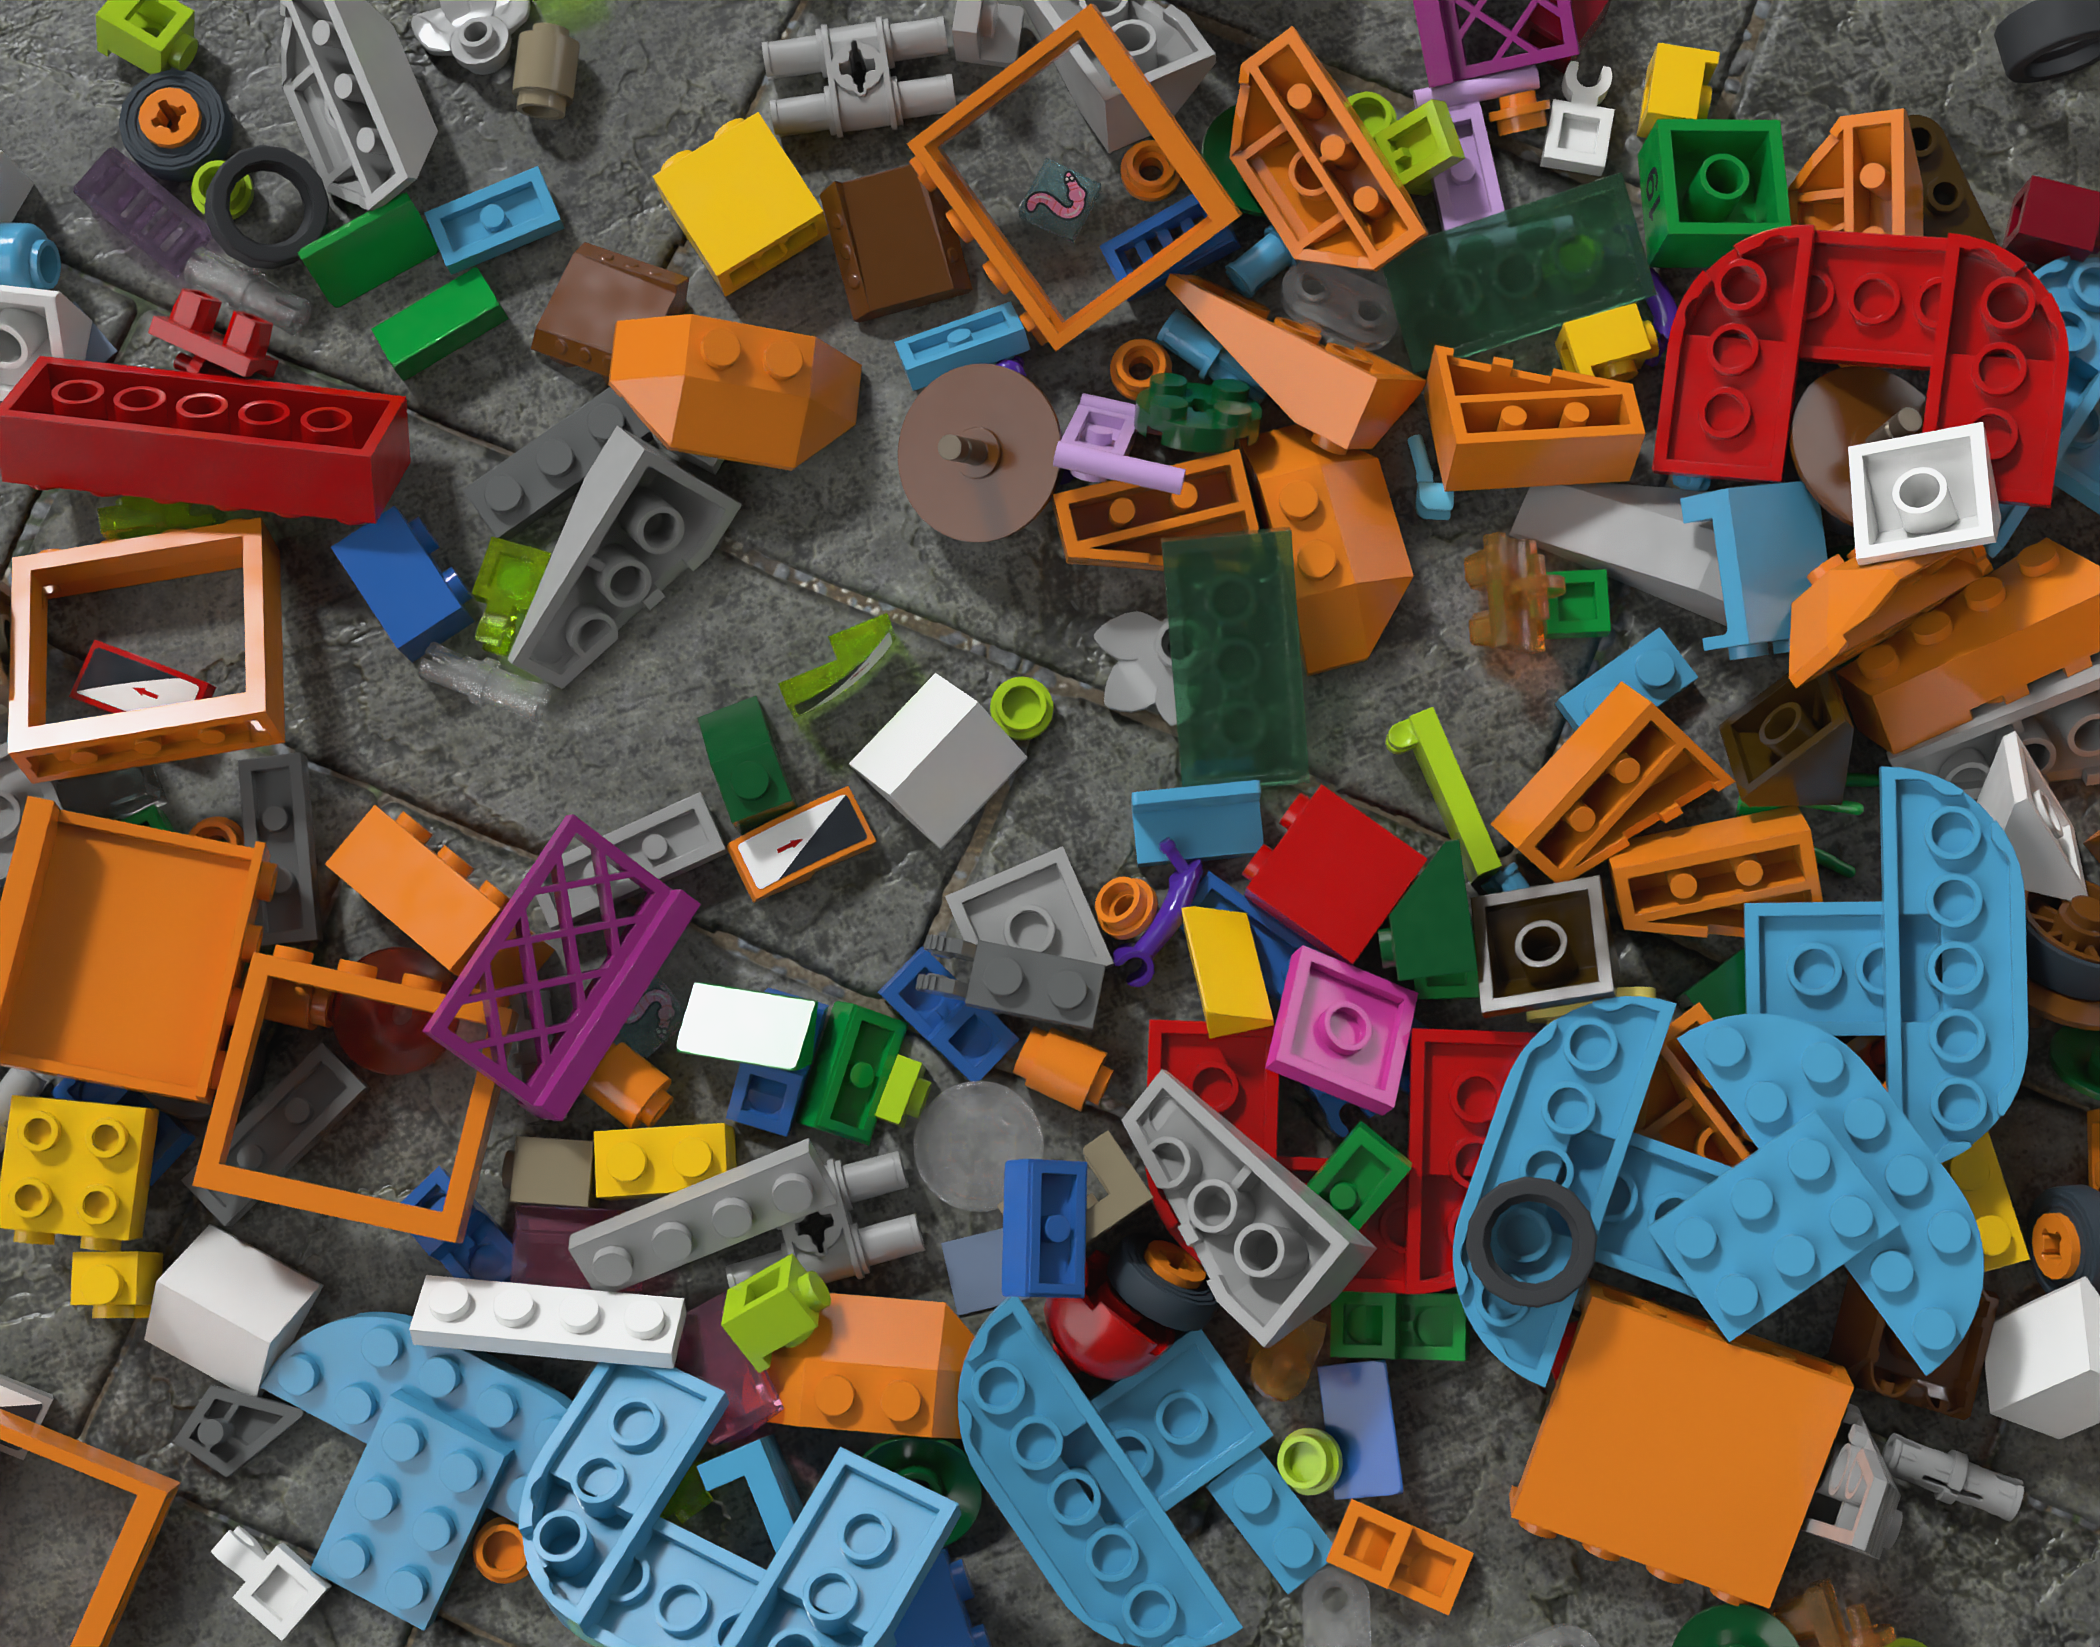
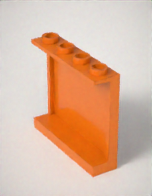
M28 796L0 901V1066L212 1105L227 1051L224 1050L230 1026L235 1024L244 989L240 988L245 963L251 962L253 952L260 953L264 926L255 925L260 900L270 902L276 886L279 866L276 863L269 862L271 855L266 843L256 841L255 847L252 848L61 810L53 800Z
M1588 1278L1579 1301L1582 1314L1518 1487L1512 1485L1509 1493L1511 1517L1519 1520V1525L1534 1535L1553 1539L1556 1538L1557 1534L1582 1542L1585 1550L1599 1558L1608 1561H1619L1622 1556L1646 1565V1569L1652 1575L1664 1581L1683 1584L1685 1579L1707 1586L1714 1596L1731 1605L1739 1606V1604H1749V1602L1770 1609L1854 1390V1385L1845 1367L1743 1332L1729 1342L1717 1324L1712 1320Z

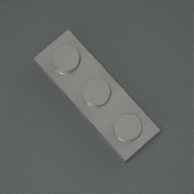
M701 792L603 835L605 839L662 882H666L729 853ZM583 844L562 854L566 881L595 876L591 851L587 846ZM607 862L609 874L620 872ZM551 873L542 886L552 884ZM629 878L610 881L614 905L644 891ZM596 884L567 889L573 923L600 911ZM554 892L536 895L549 928L553 931L559 930Z

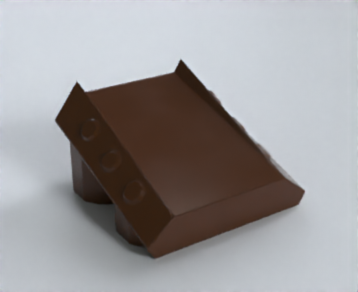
M911 164L845 182L834 181L819 194L854 322L860 323L968 294L973 290L958 233L952 227L945 214L951 210L950 204L938 187L932 192H929L917 178L919 175Z
M584 242L573 253L535 329L531 350L548 355L552 361L563 366H579L601 374L608 385L616 322L619 320L684 315L689 277Z
M1845 1268L1848 1279L1829 1353L1823 1356L1822 1359L1844 1366L1855 1388L1963 1421L1971 1416L2000 1300L1997 1293L1982 1288L1977 1311L1964 1338L1953 1353L1926 1376L1851 1273Z

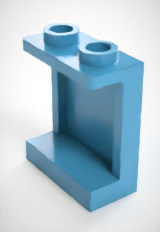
M1802 481L1726 488L1680 498L1684 524L1713 521L1727 632L1724 635L1702 638L1704 651L1728 648L1729 659L1736 660L1769 655L1767 642H1772L1774 654L1790 652L1791 604L1812 586L1806 578L1807 575L1828 560L1820 504L1814 499Z
M772 1434L700 1464L697 1468L706 1491H710L745 1475L774 1550L777 1553L804 1506L775 1434Z

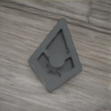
M210 1385L173 1442L225 1477H231L307 1415V1412L294 1405L259 1396L256 1397L217 1385Z

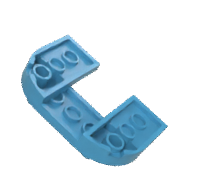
M598 1362L534 1461L524 1485L519 1509V1531L523 1539L527 1569L549 1608L566 1628L594 1647H895L897 1645L894 1632L961 1516L959 1503L840 1447L769 1567L765 1570L659 1517L729 1406L730 1402L726 1392L675 1367L674 1369Z

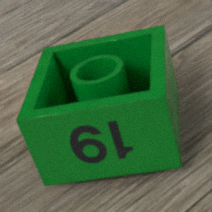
M1656 120L1637 155L1648 268H1710L1720 258L1733 250V245L1766 230L1791 226L1780 120Z

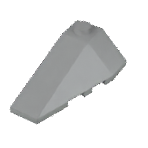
M1021 0L1042 40L1089 4L1096 5L1173 116H1175L1216 63L1215 52L1187 14L1172 4L1165 9L1153 0ZM1084 39L1054 61L1078 109L1108 153L1151 135Z

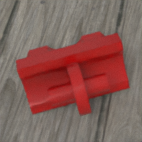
M182 288L170 316H153L148 331L149 334L195 354L194 357L180 352L174 360V369L182 372L235 377L224 372L226 368L244 377H251L255 372L266 377H274L279 360L266 355L273 323L244 311H233L224 336L213 331L222 301L203 291Z

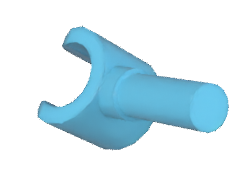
M1419 434L1413 435L1408 438V444L1418 483L1416 513L1423 519L1449 520L1451 516L1450 510L1453 509L1454 491L1444 492L1443 483L1433 482V471L1431 470L1423 436Z

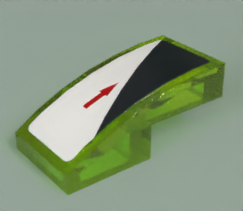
M887 613L828 636L837 660L778 683L785 703L794 719L817 709L846 691L868 673L885 655L896 640Z

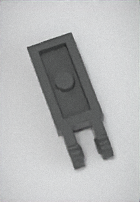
M927 935L924 950L941 958L973 962L969 984L949 979L940 974H919L916 984L918 991L965 1001L967 1007L1093 1031L1106 965L978 940V943L974 944L946 936Z

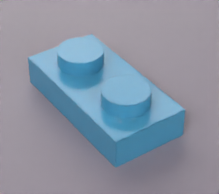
M538 166L424 212L444 263L451 275L565 229Z
M1011 301L894 342L913 391L927 387L936 378L955 368L970 364L995 365L998 361L1004 359L1012 360L1015 355L1031 350L1025 329Z
M1659 627L1559 698L1555 706L1574 731H1576L1621 681L1659 708L1693 684L1698 676Z
M1259 1447L1249 1452L1205 1485L1287 1594L1291 1593L1328 1563L1326 1558L1333 1543Z

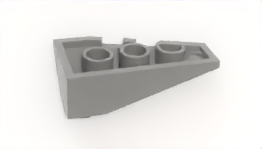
M616 426L583 480L508 657V661L563 689L618 640V630L642 608L646 606L651 610L665 597L661 591L688 567L694 571L710 557L742 504L663 451L623 428Z
M1618 483L1529 487L1509 533L1510 536L1591 570L1607 569V576L1727 626L1713 521L1684 524L1680 498L1711 491L1698 492L1685 489Z
M2100 652L2090 656L2093 665L2090 668L2069 677L2065 675L2062 669L2028 683L2027 686L2030 694L2007 705L2005 702L1995 704L1984 703L1971 709L1973 720L1895 755L1889 751L1886 752L1891 767L1919 770L1935 775L1961 788L1972 799H1978L2003 736L2016 731L2048 785L2049 782L2082 779L2086 786L2100 784Z
M1161 1069L1121 1121L1156 1187L1163 1189L1181 1223L1178 1229L1187 1246L1194 1248L1210 1280L1206 1282L1216 1301L1263 1347L1270 1348L1333 1302L1377 1249L1330 1204L1168 1071Z
M1848 1403L1800 1531L1880 1560L1883 1548L1890 1549L1900 1532L1903 1515L1896 1508L1901 1495L1859 1408Z

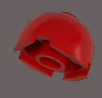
M1095 1250L1089 1258H1085V1298H1047L1044 1306L1045 1322L1048 1333L1054 1342L1052 1346L1069 1371L1076 1374L1083 1371L1092 1377L1117 1381L1137 1375L1154 1364L1174 1344L1176 1333L1173 1328L1166 1327L1144 1316L1126 1303L1112 1287L1107 1276L1110 1255Z

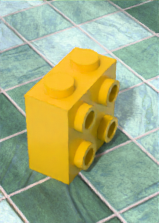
M759 112L747 119L737 118L727 122L718 129L713 140L693 152L691 150H684L676 153L663 164L660 172L653 175L663 202L725 297L829 234L824 211Z
M12 1095L0 1177V1228L13 1229V1241L27 1244L54 1245L56 1234L81 1236L80 1248L99 1251H121L122 1240L130 1241L142 1238L159 1110L148 1107Z

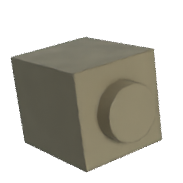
M516 1136L515 1150L506 1151L502 1168L503 1188L511 1189L510 1202L599 1209L600 1198H596L594 1141Z

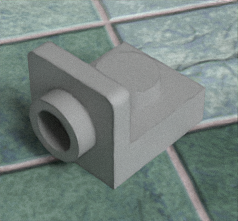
M957 0L952 27L956 61L1005 68L1018 59L1024 23L1023 8L1020 6L998 4L997 0Z

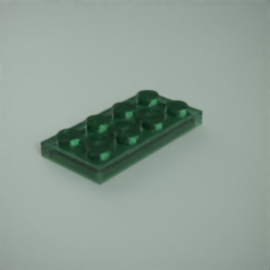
M1622 172L1428 235L1381 268L1414 374L1429 369L1435 345L1454 348L1453 357L1464 358L1560 327L1563 323L1615 309L1657 295Z
M1290 527L1161 538L1181 786L1190 787L1260 780L1261 788L1310 783L1292 532Z

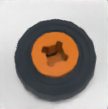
M172 69L151 74L135 85L122 104L119 119L123 145L140 168L162 180L177 182L192 180L201 166L211 161L222 160L230 149L234 130L229 105L212 83L192 72ZM171 120L172 126L167 128V124Z
M2087 1185L2048 1188L2035 1199L2027 1220V1251L2035 1278L2046 1294L2086 1276L2100 1295V1192Z
M1131 1233L1117 1244L1110 1256L1107 1276L1112 1287L1126 1303L1144 1316L1166 1327L1181 1331H1199L1212 1320L1220 1307L1206 1282L1210 1278L1203 1265L1196 1261L1181 1246L1166 1238L1149 1233Z

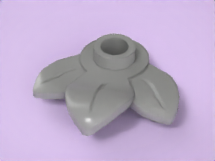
M440 0V8L413 16L411 27L416 39L428 53L437 56H454L458 64L469 71L480 75L490 74L501 69L508 61L511 34L527 21L531 7L530 0Z
M1136 611L1113 618L1094 634L1095 642L1106 653L1118 660L1112 668L1105 687L1104 703L1108 709L1132 713L1145 710L1156 704L1158 712L1170 726L1179 724L1196 710L1203 695L1200 671L1207 665L1212 650L1210 635L1201 622L1185 615L1171 616L1163 621H1159L1146 613ZM1178 638L1187 640L1192 646L1191 653L1185 658L1172 656L1168 651V645L1171 641Z

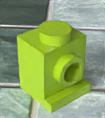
M107 0L96 14L97 51L107 57L114 53L149 74L167 71L172 67L176 70L184 71L194 59L199 44L198 40L194 38L195 11L177 0Z
M792 1253L727 1290L721 1326L758 1373H761L770 1368L772 1352L783 1346L786 1348L795 1347L813 1333L815 1328L818 1327L820 1311L831 1305L830 1293L822 1278L815 1271L807 1272Z

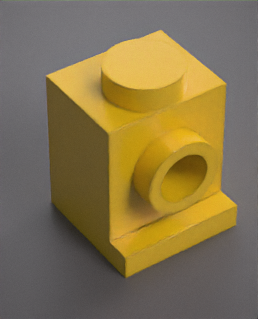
M1665 43L1657 44L1647 67L1637 131L1638 137L1647 138L1657 119H1707L1712 96V86H1708L1718 65L1720 52Z
M1636 303L1563 323L1555 341L1563 370L1621 382L1634 378L1638 374L1637 370L1641 369L1646 359L1657 357L1659 354L1658 340L1654 327L1649 320L1642 321Z
M142 1251L73 1252L70 1305H93L92 1318H149L156 1281L162 1276L163 1253Z

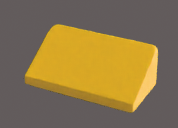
M1195 906L1181 908L1184 931L1209 1038L1273 1026L1274 1020L1247 913Z

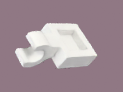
M240 1526L234 1531L229 1530L211 1550L217 1559L245 1581L232 1598L281 1641L290 1636L332 1586L321 1575L311 1571V1566L286 1544L281 1543L277 1545L267 1555L258 1541Z

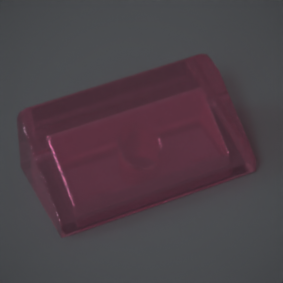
M536 1206L516 1207L510 1283L593 1290L568 1250L570 1235L627 1211ZM643 1281L620 1291H642Z
M727 1292L687 1312L674 1365L675 1368L713 1385L727 1394L730 1404L707 1439L714 1446L746 1438L784 1409L767 1370L758 1373L721 1326Z

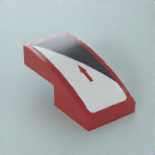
M94 640L69 697L87 706L114 714L212 698L217 687L147 658Z

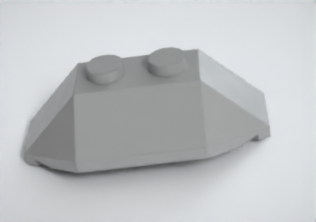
M280 0V15L285 16L281 38L282 88L315 168L323 180L326 192L360 205V207L369 211L386 205L418 178L438 133L394 26L366 0Z

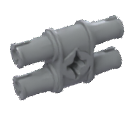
M882 16L875 17V22L828 28L827 24H822L821 28L815 29L816 35L762 42L764 65L768 81L822 72L823 78H828L829 86H824V93L770 100L771 117L776 138L830 130L831 136L837 135V138H844V133L887 126H891L892 130H898V126H904L903 119L948 113L956 106L952 74L897 82V77H891L890 69L895 68L896 61L949 54L943 16L889 24L888 18L882 19ZM857 62H861L862 70L866 72V82L863 83L864 91L862 93L858 92L857 84L853 82Z
M899 1150L843 1165L841 1159L836 1161L834 1158L828 1159L827 1165L824 1166L837 1188V1203L818 1211L820 1215L834 1219V1226L824 1230V1252L814 1237L802 1234V1226L811 1223V1214L776 1227L778 1230H782L785 1240L784 1243H781V1250L727 1265L726 1275L729 1287L732 1288L792 1253L807 1272L815 1271L826 1284L855 1275L859 1280L865 1278V1274L870 1273V1266L925 1251L922 1232L915 1213L859 1228L857 1222H852L850 1210H854L855 1202L909 1187Z

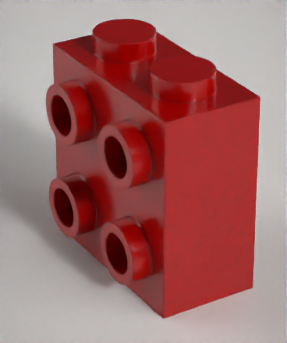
M1321 784L1311 799L1301 792L1290 805L1279 822L1288 831L1273 850L1266 844H1263L1242 873V876L1251 881L1246 887L1244 896L1326 955L1353 965L1428 859Z

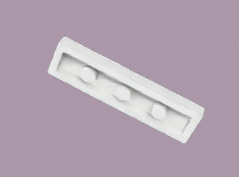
M426 1275L409 1331L413 1345L674 1369L687 1313L684 1298Z

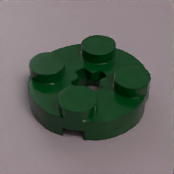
M1157 373L1150 377L1149 388L1137 395L1134 427L1145 437L1147 435V426L1162 432V445L1191 452L1223 453L1234 449L1235 439L1247 436V446L1255 444L1259 438L1262 409L1257 402L1249 398L1250 386L1245 382L1235 379H1218L1212 385L1187 383V379L1181 375Z

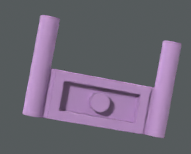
M1535 64L1413 91L1415 109L1431 99L1446 102L1465 155L1464 160L1431 179L1451 266L1575 239L1571 215L1510 228L1507 225V218L1480 102L1539 89V74Z
M1086 393L1082 394L1080 404L1061 441H1058L1053 461L1054 467L1070 470L1074 477L1084 481L1105 482L1111 479L1178 495L1181 494L1186 469L1129 457L1137 433L1134 427L1136 405ZM1147 426V433L1162 436V432Z

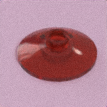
M388 947L379 949L357 961L379 968L376 979L401 984L404 973L418 975L443 982L440 993L446 995L455 983L449 971L439 961L413 948ZM335 992L332 1003V1023L335 1035L346 1054L360 1066L384 1075H406L430 1066L446 1052L447 1049L422 1032L433 1016L432 1013L412 1009L411 1019L403 1025H397L392 1018V1012L396 1005ZM454 1018L447 1029L456 1034L460 1020Z

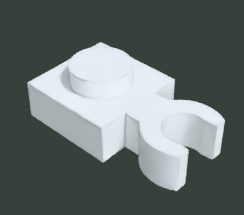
M1571 61L1562 80V92L1568 101L1553 99L1549 111L1540 166L1601 176L1605 168L1615 109L1597 107V105L1605 99L1612 82V71L1610 67L1603 66L1597 85L1585 87L1577 80L1579 62Z

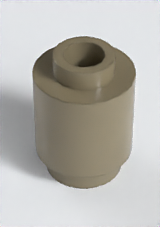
M536 23L533 25L532 30L519 34L512 94L517 98L516 109L520 113L538 119L559 120L565 117L566 106L573 104L580 44L575 39L569 37V30L567 28L552 23Z

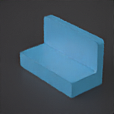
M1260 780L1131 793L1137 867L1172 864L1166 854H1163L1159 849V843L1168 837L1173 839L1176 848L1186 862L1194 859L1209 861L1254 856L1264 844L1259 802L1261 797Z

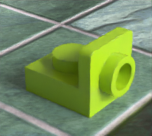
M1431 99L1374 135L1378 147L1409 194L1426 196L1433 191L1431 179L1465 159L1451 115L1444 101Z

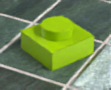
M899 1054L897 1055L875 1113L878 1119L901 1128L905 1127L908 1116L919 1119L932 1086V1082L923 1079L926 1071L923 1063Z

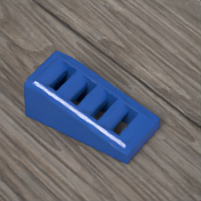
M1193 194L1099 246L1117 283L1134 271L1125 251L1135 247L1142 262L1145 263L1154 256L1147 242L1148 240L1158 236L1163 248L1175 241L1170 230L1181 226L1183 232L1186 233L1195 226L1194 219L1202 215L1204 218L1208 216ZM1231 224L1129 297L1127 301H1132L1164 286L1170 273L1190 274L1241 248V244Z

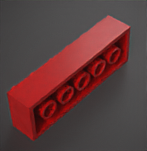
M39 356L0 403V471L2 482L26 484L36 490L61 488L88 491L98 497L124 495L150 498L160 504L186 502L213 505L216 509L222 511L248 509L275 512V514L284 518L310 516L337 519V521L346 525L376 524L411 462L406 396Z

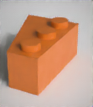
M1434 346L1423 394L1444 492L1630 481L1646 434L1633 384L1553 368L1551 376L1512 369L1514 360L1494 357L1491 365L1453 357L1454 348Z
M1240 449L1171 465L1186 469L1180 495L1116 480L1053 494L1052 506L1067 564L1264 579L1270 574Z
M1621 681L1490 825L1555 883L1570 881L1630 845L1629 838L1657 821L1662 820L1665 824L1683 814L1682 806L1712 788L1719 792L1736 781L1651 701Z
M374 805L325 865L444 967L459 977L510 898L488 880L480 888L471 882L468 877L475 869L444 845L438 853L428 847L426 843L433 834L403 811L394 820ZM515 926L506 940L517 938ZM545 941L532 943L537 972L555 951ZM519 947L499 949L490 963L494 989L523 984L524 978ZM479 981L474 988L480 989ZM517 994L506 996L505 1008H508L510 1005L509 997Z
M1788 806L1628 839L1630 843L1628 847L1607 859L1614 899L1624 930L1707 938L1708 934L1744 937V903L1823 902L1811 829L1798 806Z

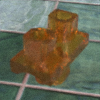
M1502 532L1484 535V549L1464 558L1466 582L1473 590L1487 591L1489 610L1473 613L1469 620L1470 642L1473 646L1502 649L1527 655L1545 652L1543 620L1550 618L1548 599L1566 593L1565 577L1546 575L1545 556L1537 554L1535 540L1509 538Z
M1313 1315L1270 1348L1263 1347L1251 1335L1245 1363L1252 1364L1251 1380L1255 1389L1263 1397L1272 1401L1286 1402L1296 1398L1304 1390L1324 1343L1327 1323L1313 1320Z
M1830 1578L1811 1582L1803 1595L1791 1598L1777 1605L1773 1610V1615L1791 1631L1797 1642L1817 1638L1820 1647H1882L1896 1640L1891 1624L1871 1625L1865 1603H1858L1845 1608L1852 1631L1847 1632Z

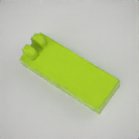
M1434 707L1413 714L1408 719L1394 724L1385 739L1386 748L1396 755L1413 750L1451 840L1459 839L1463 868L1470 884L1493 876L1501 868L1502 864Z

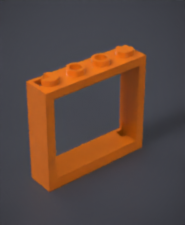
M1089 4L907 143L915 155L909 163L919 175L917 178L929 192H932L937 187L952 206V209L945 213L952 227L965 243L969 244L974 239L977 241L989 258L982 266L990 280L1003 295L1012 290L1026 310L1019 316L1028 332L1031 331L1041 346L1049 342L1055 352L1242 215L1098 7L1094 4ZM1084 39L1208 216L1065 321L942 149V146Z
M261 517L231 519L222 524L191 529H169L161 534L130 539L113 538L104 540L99 544L68 549H46L37 554L12 558L8 754L32 784L285 743L280 550ZM243 568L246 692L46 725L48 599Z
M275 945L273 956L253 952L192 1186L443 1241L463 1243L501 1091L500 1086L479 1071L476 1074L442 1212L226 1165L274 978L432 1014L435 1013L446 994L440 993L443 982L418 975L404 973L402 983L397 984L376 979L379 968L355 961L340 959L337 970L311 965L314 953L292 947ZM473 988L470 994L481 992V990ZM506 996L496 998L502 1035L515 1033L519 1014L516 1011L504 1007ZM483 1002L463 1004L454 1018L486 1025ZM512 1042L504 1044L507 1063ZM490 1047L483 1048L482 1053L492 1060Z
M0 1409L1 1440L137 1495L70 1646L109 1647L181 1482Z

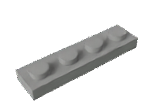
M807 1138L570 1235L568 1250L593 1290L617 1292L837 1203V1188L810 1139Z

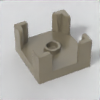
M1109 1130L1083 1148L1086 1162L1108 1193V1196L1099 1202L1093 1193L1087 1195L1086 1247L1153 1202L1152 1194ZM1004 1201L997 1205L1002 1214L1004 1211Z

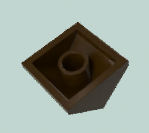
M1832 669L1798 688H1795L1790 681L1788 672L1718 726L1740 798L1749 807L1842 805L1854 727Z
M1600 875L1470 898L1481 1013L1484 1018L1616 997L1620 966Z

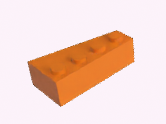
M2046 537L2037 544L2024 548L2018 556L1992 573L1973 581L1964 591L1939 607L1920 615L1911 625L1883 643L1864 651L1858 659L1836 672L1857 730L1895 755L1973 720L1971 709L1979 705L2005 702L2007 705L2029 695L2028 683L2062 669L2065 675L2069 677L2092 667L2090 656L2100 652V566Z

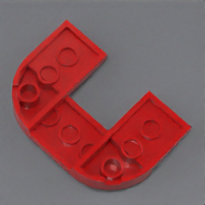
M1791 225L1766 230L1733 245V250L1720 258L1706 272L1703 270L1684 295L1671 326L1667 347L1652 471L1655 474L1768 484L1784 483L1799 361L1930 371L1922 433L1983 422L1998 503L2051 508L2068 381V337L2063 317L2052 293H2049L2042 282L2026 267V263L2011 252L1986 240L1954 233H1948V238L1827 231L1816 230L1815 225Z
M1149 1019L1147 1087L1161 1069L1168 1071L1307 1185L1329 1158L1277 1156L1279 1074L1265 1069L1275 1024L1259 1029L1209 1038L1206 1021ZM1411 1029L1408 1160L1412 1162V1167L1358 1230L1377 1249L1343 1291L1425 1294L1456 1287L1453 1269V1243L1458 1217L1509 1072L1520 1053L1538 1033ZM1145 1166L1149 1190L1161 1220L1179 1245L1196 1261L1202 1264L1194 1248L1187 1246L1179 1231L1178 1226L1181 1223L1163 1189L1156 1187Z

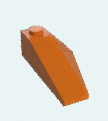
M1170 273L1165 285L1281 409L1295 423L1314 432L1311 441L1327 451L1346 455L1348 449H1373L1421 394L1427 380L1358 346H1355L1354 350L1335 343H1327L1326 346L1320 344L1322 330L1306 323L1300 324L1284 317H1276L1274 322L1268 321L1267 318L1270 314L1268 307L1202 277Z

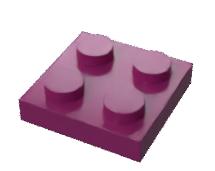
M1302 945L1291 956L1265 1069L1383 1116L1395 1107L1418 993Z

